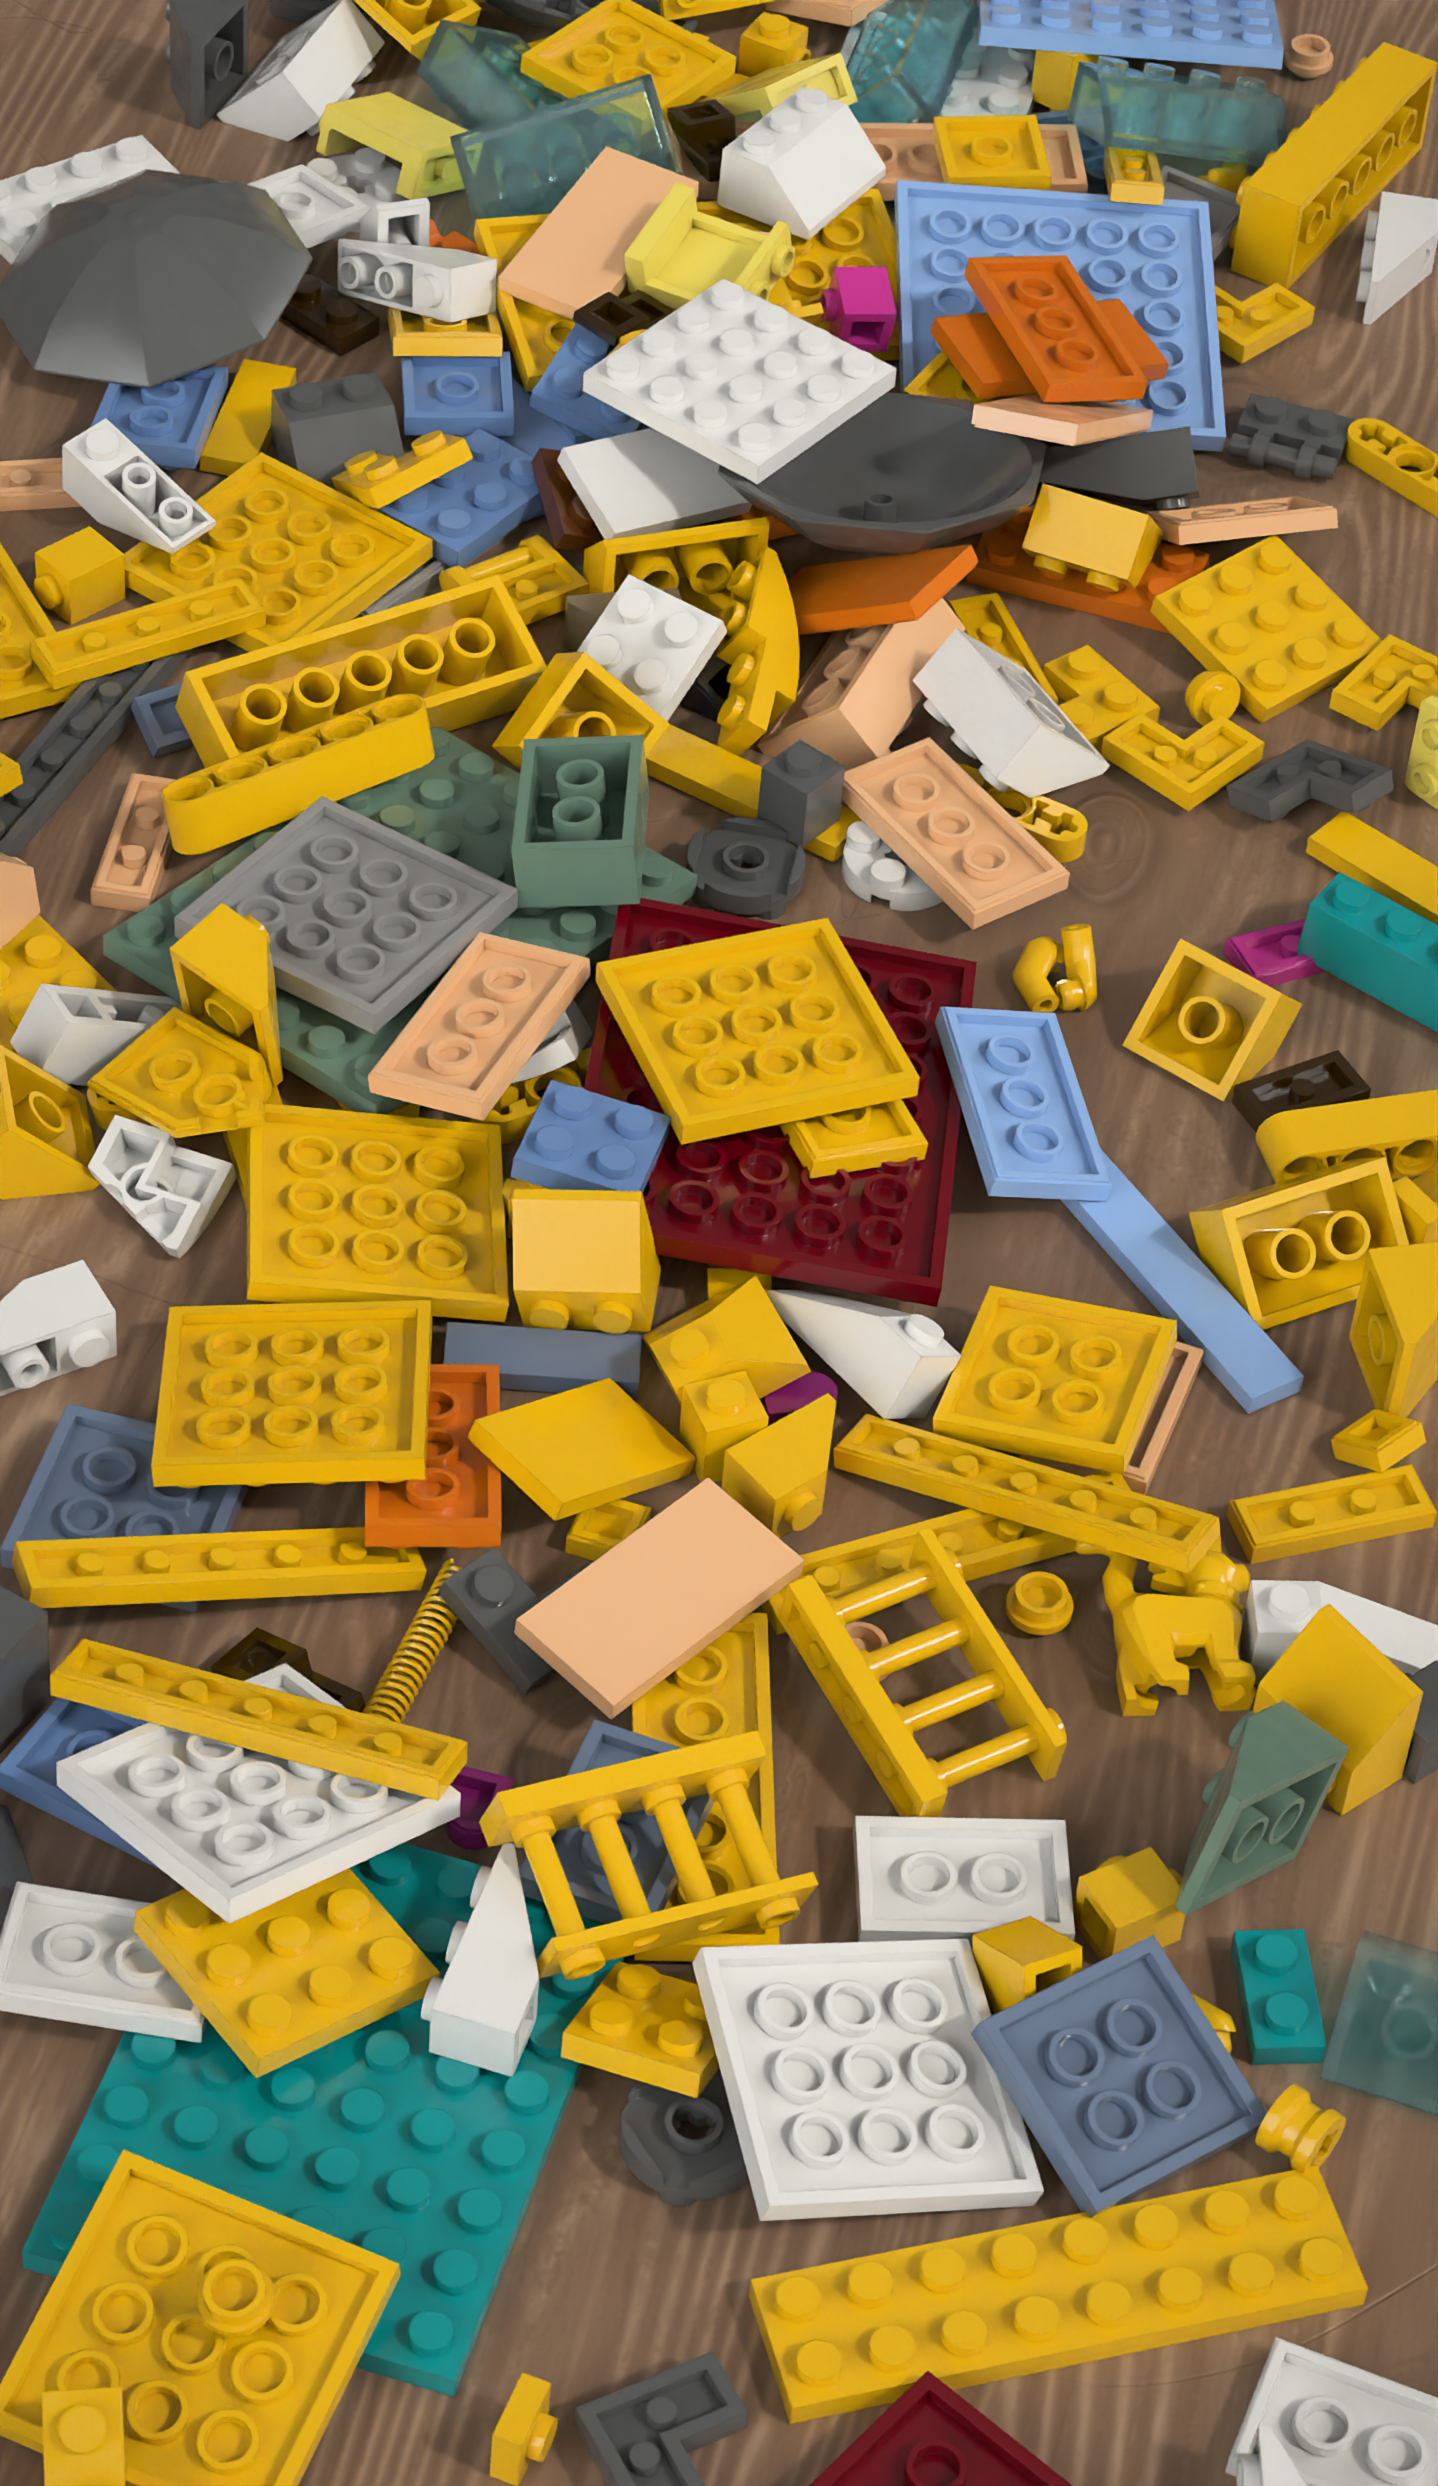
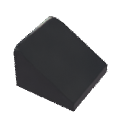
M717 657L697 676L679 704L717 723L719 711L728 699L731 684L727 682V675L732 665Z

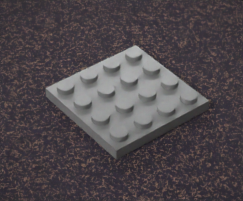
M321 796L174 917L175 937L181 939L221 903H224L242 917L250 915L264 926L270 936L271 942L269 947L275 974V986L375 1034L446 972L478 933L489 934L518 908L519 889Z

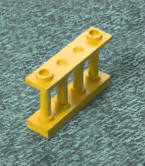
M930 1526L918 1531L908 1570L835 1599L832 1595H824L812 1574L788 1583L779 1621L900 1817H940L949 1787L1025 1755L1028 1756L1043 1782L1056 1777L1067 1745V1735L1062 1720L1052 1708H1045L964 1581L963 1570L958 1557L949 1547L943 1548ZM922 1593H925L943 1622L870 1653L863 1648L858 1649L846 1630V1624ZM957 1646L976 1674L974 1678L904 1707L898 1703L892 1704L879 1683V1678ZM991 1700L1011 1729L1010 1732L938 1762L933 1758L926 1759L913 1738L914 1732Z
M758 1730L497 1792L479 1821L488 1847L514 1842L517 1848H524L557 1936L551 1938L536 1960L539 1979L563 1973L566 1980L579 1979L597 1972L605 1966L606 1961L757 1922L761 1929H772L791 1922L801 1914L800 1907L818 1886L814 1872L780 1880L745 1791L750 1785L749 1780L767 1757ZM709 1794L711 1800H719L752 1887L716 1896L681 1806L686 1799ZM645 1810L646 1815L655 1816L688 1902L687 1904L651 1913L617 1824L622 1815ZM580 1826L581 1831L590 1832L623 1920L585 1929L551 1839L556 1831Z

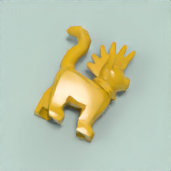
M1221 1536L1216 1539L1189 1574L1149 1562L1148 1570L1154 1573L1150 1587L1153 1590L1171 1595L1136 1593L1133 1588V1580L1138 1565L1137 1558L1078 1540L1076 1541L1075 1550L1078 1554L1104 1555L1109 1557L1110 1560L1102 1576L1105 1601L1113 1618L1114 1641L1118 1655L1116 1683L1123 1717L1155 1715L1159 1700L1156 1694L1148 1692V1689L1153 1685L1159 1684L1160 1686L1174 1688L1178 1696L1188 1695V1669L1200 1668L1204 1674L1213 1702L1219 1711L1250 1709L1256 1695L1254 1686L1256 1675L1252 1664L1239 1658L1241 1613L1244 1612V1607L1240 1604V1595L1249 1588L1250 1573L1244 1564H1235L1224 1553H1221Z

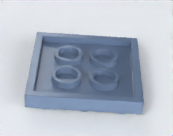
M67 1403L0 1548L1 1566L13 1569L11 1560L16 1541L231 1532L250 1486L243 1484L205 1485L196 1488H181L178 1486L153 1487L151 1463L156 1424ZM201 1601L157 1604L196 1613Z
M1154 1935L979 2022L971 2032L974 2040L1081 2213L1087 2212L1091 2218L1113 2206L1129 2201L1257 2133L1267 2114Z

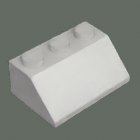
M338 0L281 37L216 115L223 123L284 141H290L304 131L313 136L319 132V122L325 112L326 104L348 100L354 94L355 89L351 84L362 80L376 67L373 57L385 42L352 0Z
M801 87L723 149L717 205L773 227L779 220L788 223L791 234L809 240L884 178L886 166L847 104L828 97L821 90Z
M958 628L951 633L912 680L928 698L923 704L924 708L945 726L949 727L951 725L955 730L950 736L951 740L974 759L979 758L983 763L978 769L979 773L992 786L1002 792L1011 787L1029 798H1034L1102 775L1110 766L1024 667Z

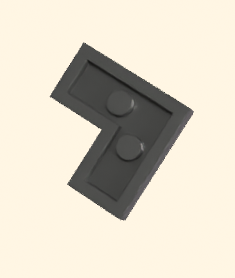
M1308 739L1227 786L1230 807L1254 815L1259 820L1270 822L1285 817L1290 810L1310 798L1335 806L1340 811L1355 813L1365 810L1372 802L1394 790L1392 769Z
M493 1547L446 1579L441 1585L438 1594L520 1691L526 1695L556 1674L557 1671L514 1634L516 1619L588 1567L589 1564L586 1563L537 1597L499 1551Z
M712 2351L576 2407L574 2425L608 2486H705L687 2453L746 2429L748 2410L715 2353Z

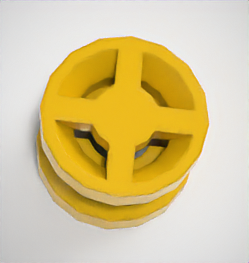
M1292 2084L1277 2098L1267 2112L1257 2131L1255 2142L1257 2146L1267 2153L1279 2151L1290 2159L1292 2170L1297 2169L1304 2173L1310 2166L1318 2165L1319 2168L1325 2162L1340 2139L1345 2127L1346 2118L1333 2108L1320 2109L1311 2102L1309 2091L1298 2084Z

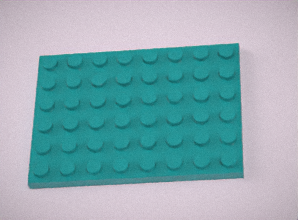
M402 1843L350 1867L359 1880L440 1972L439 1978L444 1979L450 1966L449 1963H446V1951L450 1936L457 1921L468 1923L474 1911V1908L470 1907L471 1893L476 1876L483 1865ZM524 1896L537 1960L551 1938L557 1936L545 1903ZM580 1915L585 1929L606 1924ZM625 1957L606 1961L603 1968L583 1978L566 1980L563 1973L539 1979L536 2022L513 2077L429 2052L430 2021L421 2019L424 1998L257 2079L208 2020L201 2043L125 2031L22 2250L23 2268L57 2277L124 2149L399 2263L401 2276L356 2368L454 2397L584 2065L561 2057L563 2032L614 1965L618 1964L619 1961L624 1963Z

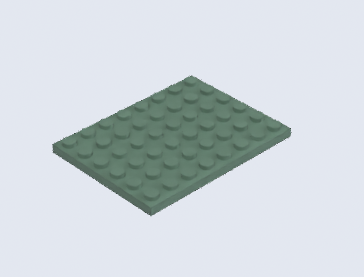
M430 727L435 756L429 764L335 801L337 804L516 888L511 848L520 773L440 727ZM294 818L265 829L103 935V955L181 1003L169 949L180 940L175 937L174 917ZM645 846L640 898L681 905L696 894V874ZM518 905V908L489 934L589 958L591 969L610 954L618 906H569L545 909L542 907L519 908ZM449 969L375 1034L276 986L282 1066L355 1112L387 1115L405 1101L370 1093L368 1074Z

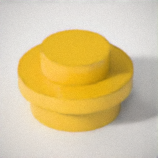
M1205 671L1198 674L1188 685L1185 694V702L1189 708L1190 715L1203 726L1219 715L1229 719L1239 704L1240 686L1233 676L1224 671Z
M1042 1571L1031 1572L1022 1576L1010 1588L1005 1604L1006 1614L1013 1625L1033 1635H1051L1063 1630L1071 1621L1074 1607L1072 1596L1063 1580L1054 1574Z
M229 2259L216 2264L206 2272L198 2286L197 2305L201 2318L210 2329L224 2336L240 2337L255 2332L268 2321L274 2309L275 2291L270 2276L261 2266L245 2259Z

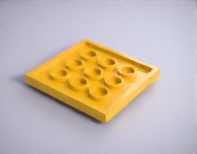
M261 452L195 501L216 521L214 528L173 554L143 541L124 553L125 586L154 602H159L242 577L266 610V626L225 639L251 652L354 619L433 557L432 539Z
M828 918L597 963L596 983L665 1115L671 1117L670 1124L681 1145L918 1095L920 1079L918 1073Z
M265 1103V1125L247 1127V1300L288 1304L431 1300L432 1316L505 1322L509 1297L504 1194H501L503 1189L501 1125Z
M431 1300L169 1307L151 1463L153 1487L178 1486L181 1488H196L205 1485L243 1484L260 1487L281 1483L329 1485L336 1482L382 1481L398 1483L404 1480H425L432 1342Z
M123 2149L0 2383V2436L44 2454L41 2391L121 2386L125 2486H298L401 2276L400 2265L392 2260ZM229 2259H245L261 2266L270 2276L275 2291V2305L268 2321L255 2332L240 2337L224 2336L210 2329L201 2318L197 2305V2290L203 2276L216 2264Z

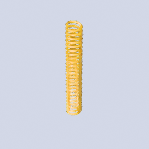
M454 1558L446 1560L442 1565L438 1576L430 1587V1591L426 1594V1599L421 1603V1607L413 1618V1622L409 1625V1629L404 1634L400 1645L396 1649V1653L392 1656V1660L387 1665V1669L384 1671L379 1684L375 1687L362 1713L401 1723L406 1718L405 1714L410 1711L414 1698L419 1694L418 1690L423 1687L427 1674L431 1672V1667L436 1663L435 1659L440 1655L439 1651L444 1648L448 1635L452 1633V1628L455 1627L456 1620L459 1619L450 1607L441 1603L446 1604L441 1596H436L444 1579H448L453 1575V1573L448 1572L453 1570L459 1571L463 1568L460 1566H450L454 1564Z

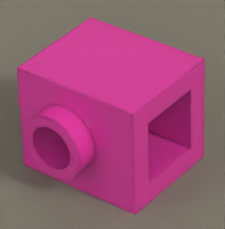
M834 267L829 289H822L820 294V303L824 311L821 320L829 322L831 335L866 352H887L897 316L887 268Z

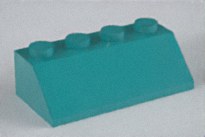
M1339 872L1310 903L1298 944L1297 955L1306 954L1312 957L1313 961L1316 962L1315 965L1438 1033V925Z

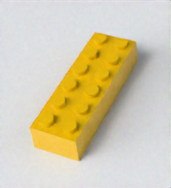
M1383 42L1369 57H1363L1359 61L1355 72L1346 81L1340 80L1332 95L1323 104L1318 103L1313 108L1307 121L1300 128L1294 127L1291 130L1286 142L1276 152L1271 151L1266 156L1263 165L1253 176L1247 175L1243 179L1236 196V204L1241 206L1239 219L1229 239V247L1234 249L1230 271L1268 286L1277 282L1286 289H1289L1422 148L1438 62Z
M499 574L187 671L184 675L175 709L205 768L397 694L407 693L421 696L426 704L430 727H440L447 732L517 710L547 665Z

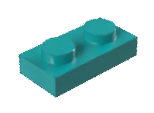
M1305 1930L1234 1931L1231 1953L1251 2065L1323 2063L1327 2046Z

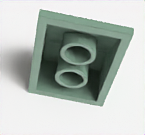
M1284 1700L1258 1713L1251 1711L1239 1720L1229 1736L1228 1745L1233 1749L1225 1766L1215 1773L1203 1791L1202 1801L1206 1803V1806L1194 1829L1175 1905L1185 1915L1296 1858L1349 1750L1347 1745Z

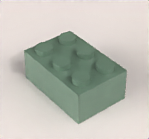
M643 735L524 739L511 848L516 888L519 889V908L542 907L545 909H555L569 906L602 905L615 907L625 904H640L650 793Z

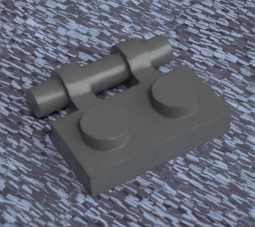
M1251 393L1239 420L1237 433L1232 434L1228 454L1247 458L1248 465L1264 468L1267 463L1295 470L1294 476L1311 480L1313 475L1333 480L1337 466H1340L1344 456L1348 427L1354 419L1337 415L1330 410H1316L1288 403L1277 397H1264Z

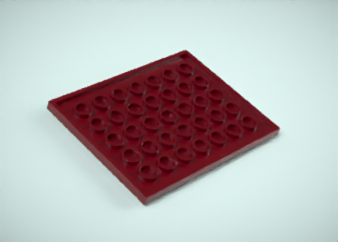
M640 898V904L618 906L608 960L787 925ZM839 936L920 1077L918 1095L904 1098L902 1101L928 1142L925 1159L917 1161V1157H912L902 1162L887 1161L882 1162L881 1167L853 1172L838 1169L835 1175L810 1179L807 1166L803 1168L789 1143L790 1137L788 1133L784 1135L779 1125L681 1145L670 1124L668 1137L642 1193L653 1234L655 1252L659 1255L707 1263L714 1266H723L777 1278H786L840 1290H849L937 1307L943 1282L961 1106L937 1032L935 1020L940 1007L972 1008L977 962ZM602 995L584 1089L665 1114Z

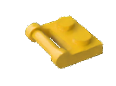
M534 535L521 540L518 548L466 568L455 565L442 570L439 574L442 592L499 574L525 625L564 611L566 595L589 594L590 585L540 535Z

